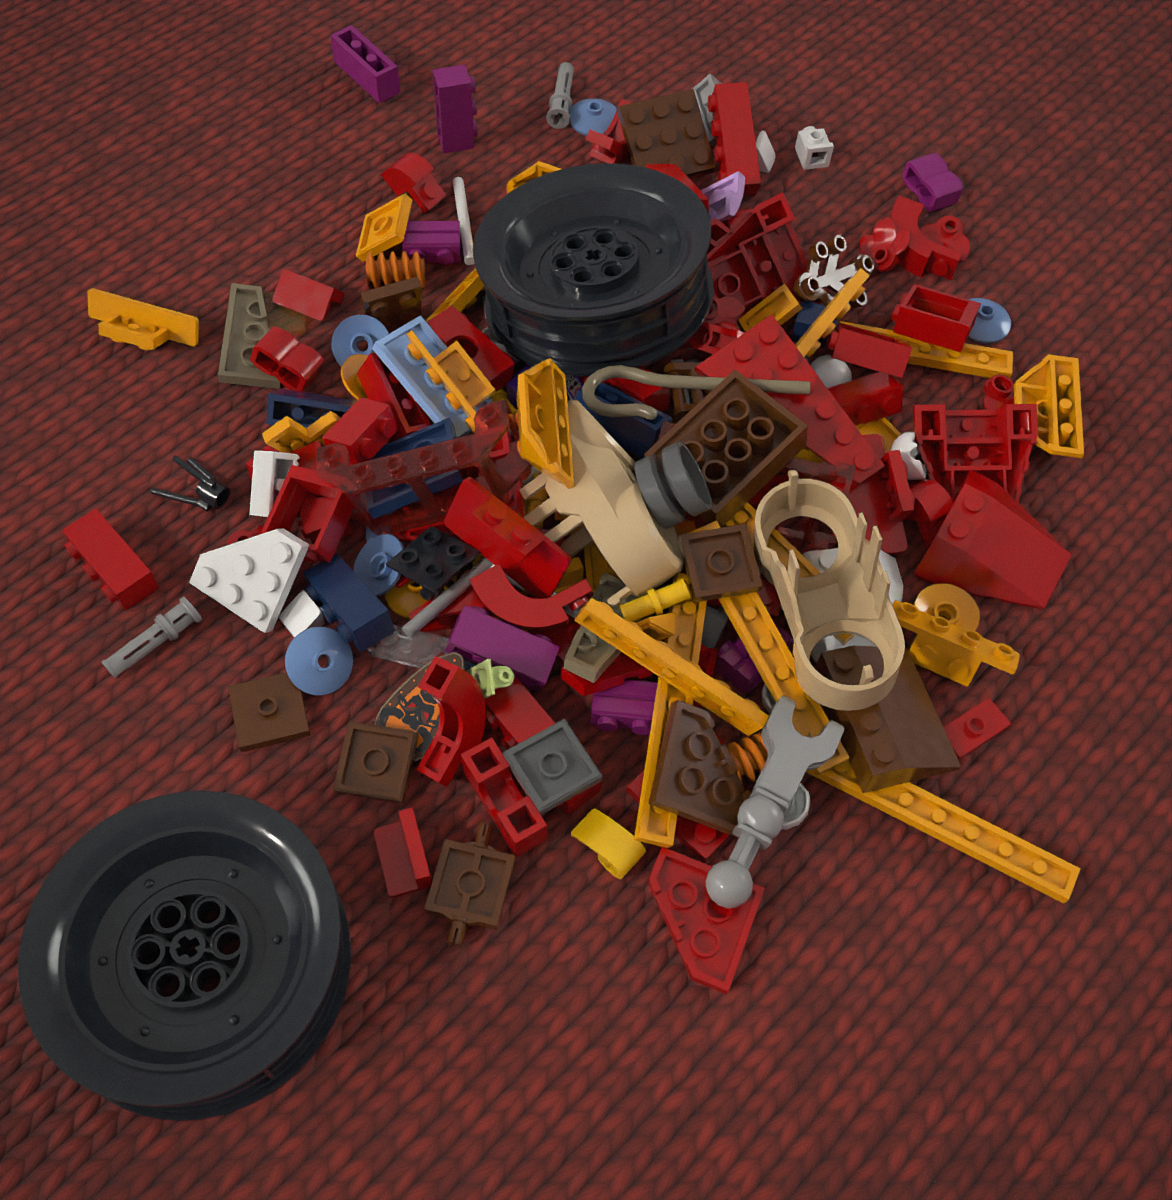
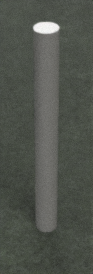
M484 557L402 627L404 633L410 638L472 586L469 579L490 569L493 563Z

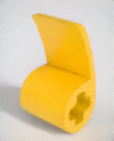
M595 808L571 831V836L596 852L598 860L603 867L618 879H622L646 853L642 843L634 840V835Z

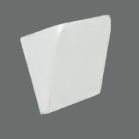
M761 131L756 140L759 171L769 173L775 160V152L766 131Z
M304 590L279 615L280 621L293 637L305 629L321 627L325 624L322 611Z

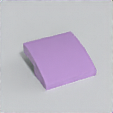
M739 171L701 190L709 199L708 214L710 221L716 218L723 222L732 218L738 211L745 186V176Z

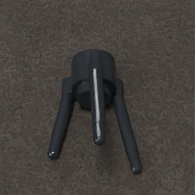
M176 455L172 457V460L200 481L196 487V494L199 495V499L156 488H151L150 490L152 494L198 506L206 512L210 510L211 506L215 509L223 507L231 492L226 484L214 477L192 457L188 458L190 463L188 464Z

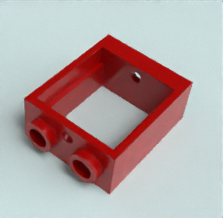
M914 284L909 293H903L900 304H896L891 321L896 322L893 333L961 353L973 330L981 303Z
M840 322L837 323L836 329H833L827 336L825 344L827 349H829L831 357L901 378L912 351V347L904 340Z
M291 465L260 534L282 528L290 531L307 492L332 498L334 501L314 545L309 544L303 559L313 564L317 560L330 563L361 493L346 478Z

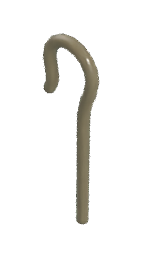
M623 365L607 366L595 371L586 379L582 387V398L590 410L602 416L612 418L638 416L653 420L657 417L655 408L639 403L614 405L603 403L595 396L596 387L608 379L624 378L658 387L713 390L725 378L666 375ZM748 379L766 393L810 394L809 381Z

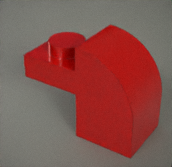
M405 154L381 174L397 197L407 191L424 213L446 196V193L430 173L434 169L433 166L418 154Z
M931 479L914 480L908 483L915 497V510L903 520L917 522L925 549H927L954 502L948 492L936 481Z

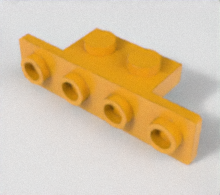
M94 288L87 291L88 315L91 318L102 321L98 324L99 335L109 337L115 342L137 345L143 350H154L167 340L190 346L198 344L199 320L197 317Z
M412 330L406 335L410 343L406 346L416 361L422 359L429 367L426 373L436 386L442 384L448 391L445 397L456 411L460 408L468 417L464 421L474 434L486 433L489 428L474 409L495 394L496 390L462 346L456 341L433 358Z
M897 600L893 602L892 606L900 626L917 633L908 651L914 664L967 687L981 661L1010 674H1014L1017 670L1020 654L1010 646L1003 643L997 644L983 638L976 631L965 630L955 626L941 616H932L925 613L911 603H902Z

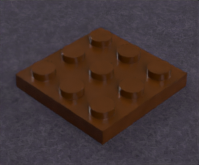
M694 89L634 102L617 108V114L632 165L646 167V164H676L688 177L713 171L716 168Z

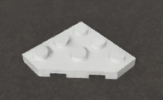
M284 528L275 529L200 554L189 583L262 632H271L306 555L309 544Z

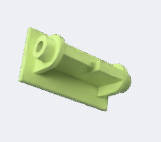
M487 659L466 670L479 684L484 699L495 695V689L511 685L514 680V673L509 667H491V659Z

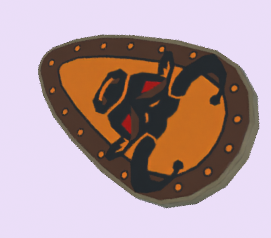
M452 652L439 657L465 670L464 658L459 653ZM431 662L414 673L391 695L381 707L374 722L375 726L413 731L419 734L413 763L422 760L436 735L440 721V711L436 700L430 694L418 688Z

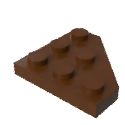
M676 700L670 705L648 804L737 837L732 832L738 825L737 816L739 808L746 799L750 798L751 793L749 790H744L735 772L738 771V768L726 745L721 746L712 728L715 724L709 712Z

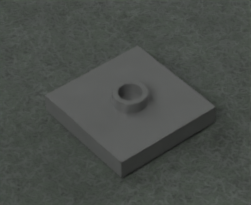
M565 719L503 752V756L510 765L514 776L526 795H529L541 815L602 781V774Z

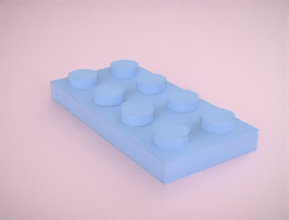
M420 315L376 341L372 349L434 423L447 418L451 419L458 441L471 432L464 421L468 417L461 408L456 411L445 397L448 391L442 384L436 386L426 373L429 367L422 359L416 361L406 347L410 344L406 334L412 330L433 358L447 348ZM488 398L474 410L483 422H486L496 415L499 408Z

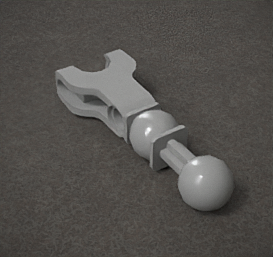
M782 695L776 702L761 731L763 743L768 751V758L750 794V798L746 799L739 808L737 816L738 825L732 832L739 839L729 860L720 861L713 865L707 874L706 888L710 898L716 904L725 908L739 907L749 899L753 889L749 868L758 849L765 850L772 843L771 839L777 837L784 823L783 812L788 809L805 771L819 768L834 755L844 731L843 725L831 720L820 731L818 736L812 738L802 736L794 729L792 723L796 703L785 695Z

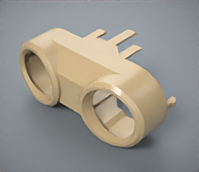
M570 399L568 401L575 487L568 489L547 475L540 474L519 491L524 500H528L545 487L550 498L523 518L535 527L556 510L560 514L571 515L545 534L554 543L583 523L585 526L563 541L560 548L572 557L594 541L607 562L626 585V587L607 599L608 604L619 607L620 604H623L622 600L632 593L638 597L646 595V590L651 588L657 589L683 570L684 562L678 541L679 536L674 526L668 529L662 527L649 509L640 490L637 478L633 473L635 461L578 400Z
M796 470L788 471L789 481L770 490L760 501L756 510L754 529L755 560L761 573L776 588L794 639L795 674L802 689L813 700L829 708L847 711L864 709L880 702L890 693L895 685L905 649L904 635L889 599L888 593L891 582L879 560L882 537L877 526H873L871 540L869 541L865 538L867 522L863 512L859 513L857 518L852 504L840 490L822 481L798 479ZM807 516L827 524L833 530L838 541V554L831 567L813 577H799L800 567L792 549L789 550L787 572L786 567L779 561L776 551L767 547L769 535L779 523L788 518ZM837 634L860 636L879 648L884 661L883 676L871 682L874 678L871 665L863 666L859 685L839 684L825 678L814 669L809 662L810 654L815 644L826 637Z

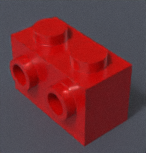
M360 397L325 433L322 439L332 461L362 470L399 430V427L389 404Z

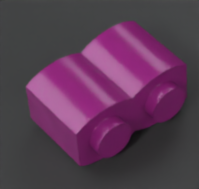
M931 153L906 163L902 175L904 182L912 192L917 194L920 203L924 205L927 211L932 212L958 203L963 190L962 182L953 172L948 171L947 163L938 154Z

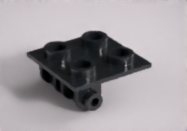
M430 526L388 561L386 566L422 586L421 596L426 601H430L431 599L435 600L445 590L444 587L449 588L466 570H470L480 551Z

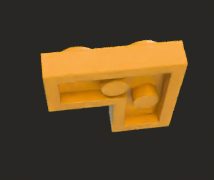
M784 283L738 319L745 332H747L771 314L782 325L803 308Z
M330 411L305 428L286 416L263 432L262 435L267 445L282 453L292 452L318 440L326 447L322 437L341 417Z

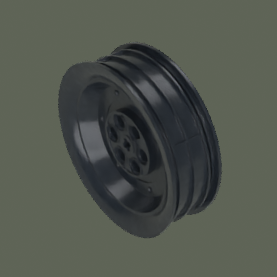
M602 163L574 166L542 175L517 187L499 200L483 218L474 238L473 259L486 292L485 313L489 328L497 342L504 345L509 354L532 367L550 358L565 375L587 377L607 366L623 365L640 368L649 365L677 350L698 331L708 316L713 300V279L708 266L707 256L711 241L709 214L700 198L689 187L669 175L649 168L627 164Z
M184 791L161 795L127 807L99 823L71 846L46 877L33 901L21 937L18 958V981L21 1001L30 1028L46 1055L61 1071L78 1084L101 1095L125 1110L145 1117L170 1121H193L219 1117L250 1106L282 1087L308 1063L325 1041L337 1019L348 987L351 969L350 930L345 909L334 887L325 862L308 837L289 819L258 801L225 792ZM216 909L221 911L216 921L208 924L204 923V918L208 912ZM181 914L178 924L172 928H165V923L170 916ZM232 940L241 941L240 947L236 952L230 955L223 954L224 947L228 942ZM194 946L198 952L190 958L187 951ZM160 949L158 959L152 964L145 965L144 961L147 954L152 950ZM221 976L220 983L215 990L210 992L203 991L204 984L208 978ZM176 980L180 981L178 991L172 996L164 997L163 992L167 984Z

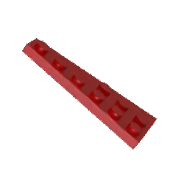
M772 314L695 366L694 371L703 377L705 375L706 377L726 378L731 372L736 370L747 379L809 381V395L766 393L808 426L807 444L804 449L806 451L810 450L824 460L827 466L855 486H858L885 466Z

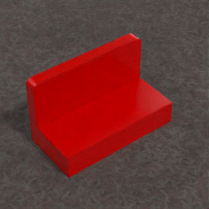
M283 269L272 301L323 322L326 319L331 302L335 301L342 304L345 293Z
M413 807L398 811L400 822L373 830L390 898L430 888L432 884Z

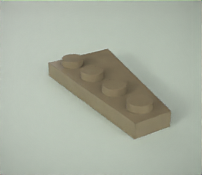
M231 283L218 371V382L280 389V382L276 377L262 372L250 361L254 346L270 330L262 288L260 286Z
M603 572L599 586L595 589L592 598L608 604L607 599L626 587L622 580ZM632 593L622 602L625 604L639 597ZM608 604L614 613L624 619L619 607ZM654 614L649 615V616H647V617H644V618H642V619H639V620H637V621H634V623H637V622H639V621H641V620H644V619H646V618L652 617ZM581 625L566 654L564 669L595 683L621 651Z

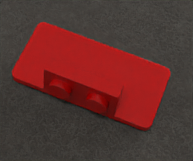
M879 434L862 435L885 466L864 482L855 486L826 465L830 485L840 490L848 498L857 518L859 513L863 512L867 522L865 534L867 540H871L873 526H877L882 537L880 550L889 555L903 553L907 550L908 544L902 520L915 510V497L909 489L907 481V465L902 460L900 450L885 453L882 437Z
M467 477L462 481L444 519L446 527L471 547L479 550L480 554L494 565L500 564L506 575L536 599L552 597L572 562L571 556L473 478Z

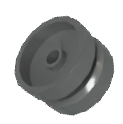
M682 441L663 448L662 460L656 455L651 454L635 462L636 478L642 495L655 519L665 529L685 520V511L692 516H697L712 508L710 492L703 474L692 453Z

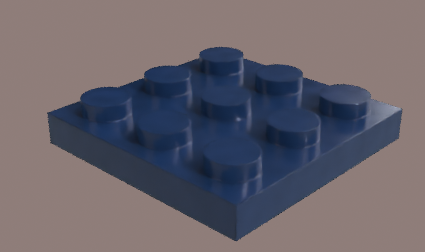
M450 418L384 445L364 466L367 510L372 518L375 519L382 515L391 514L398 508L410 503L420 502L427 496L441 490L451 489L463 481L455 427Z

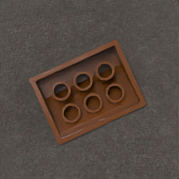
M734 370L657 441L644 456L647 457L654 454L662 460L663 448L682 441L696 460L712 500V508L698 516L708 524L717 521L719 526L722 527L806 446L808 426L746 377Z
M853 645L821 652L815 670L833 682L844 685H859L863 666L871 665L874 675L871 682L883 676L884 661L878 647ZM906 648L904 649L895 685L890 693L880 702L864 709L851 711L827 707L832 720L844 726L841 742L850 757L849 761L862 793L957 771L961 768Z

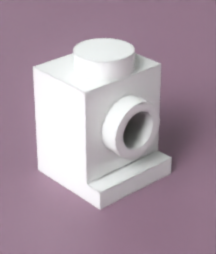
M808 126L802 131H798L795 150L803 170L829 167L834 145L829 142L824 128L815 129L813 126ZM818 152V157H812V153Z

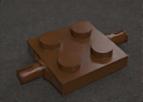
M486 822L479 823L475 842L460 843L445 839L424 910L427 914L443 917L452 922L446 944L453 946L455 941V947H462L467 926L477 925L498 930L516 855L499 852L489 846L494 826L490 823L487 824V828Z

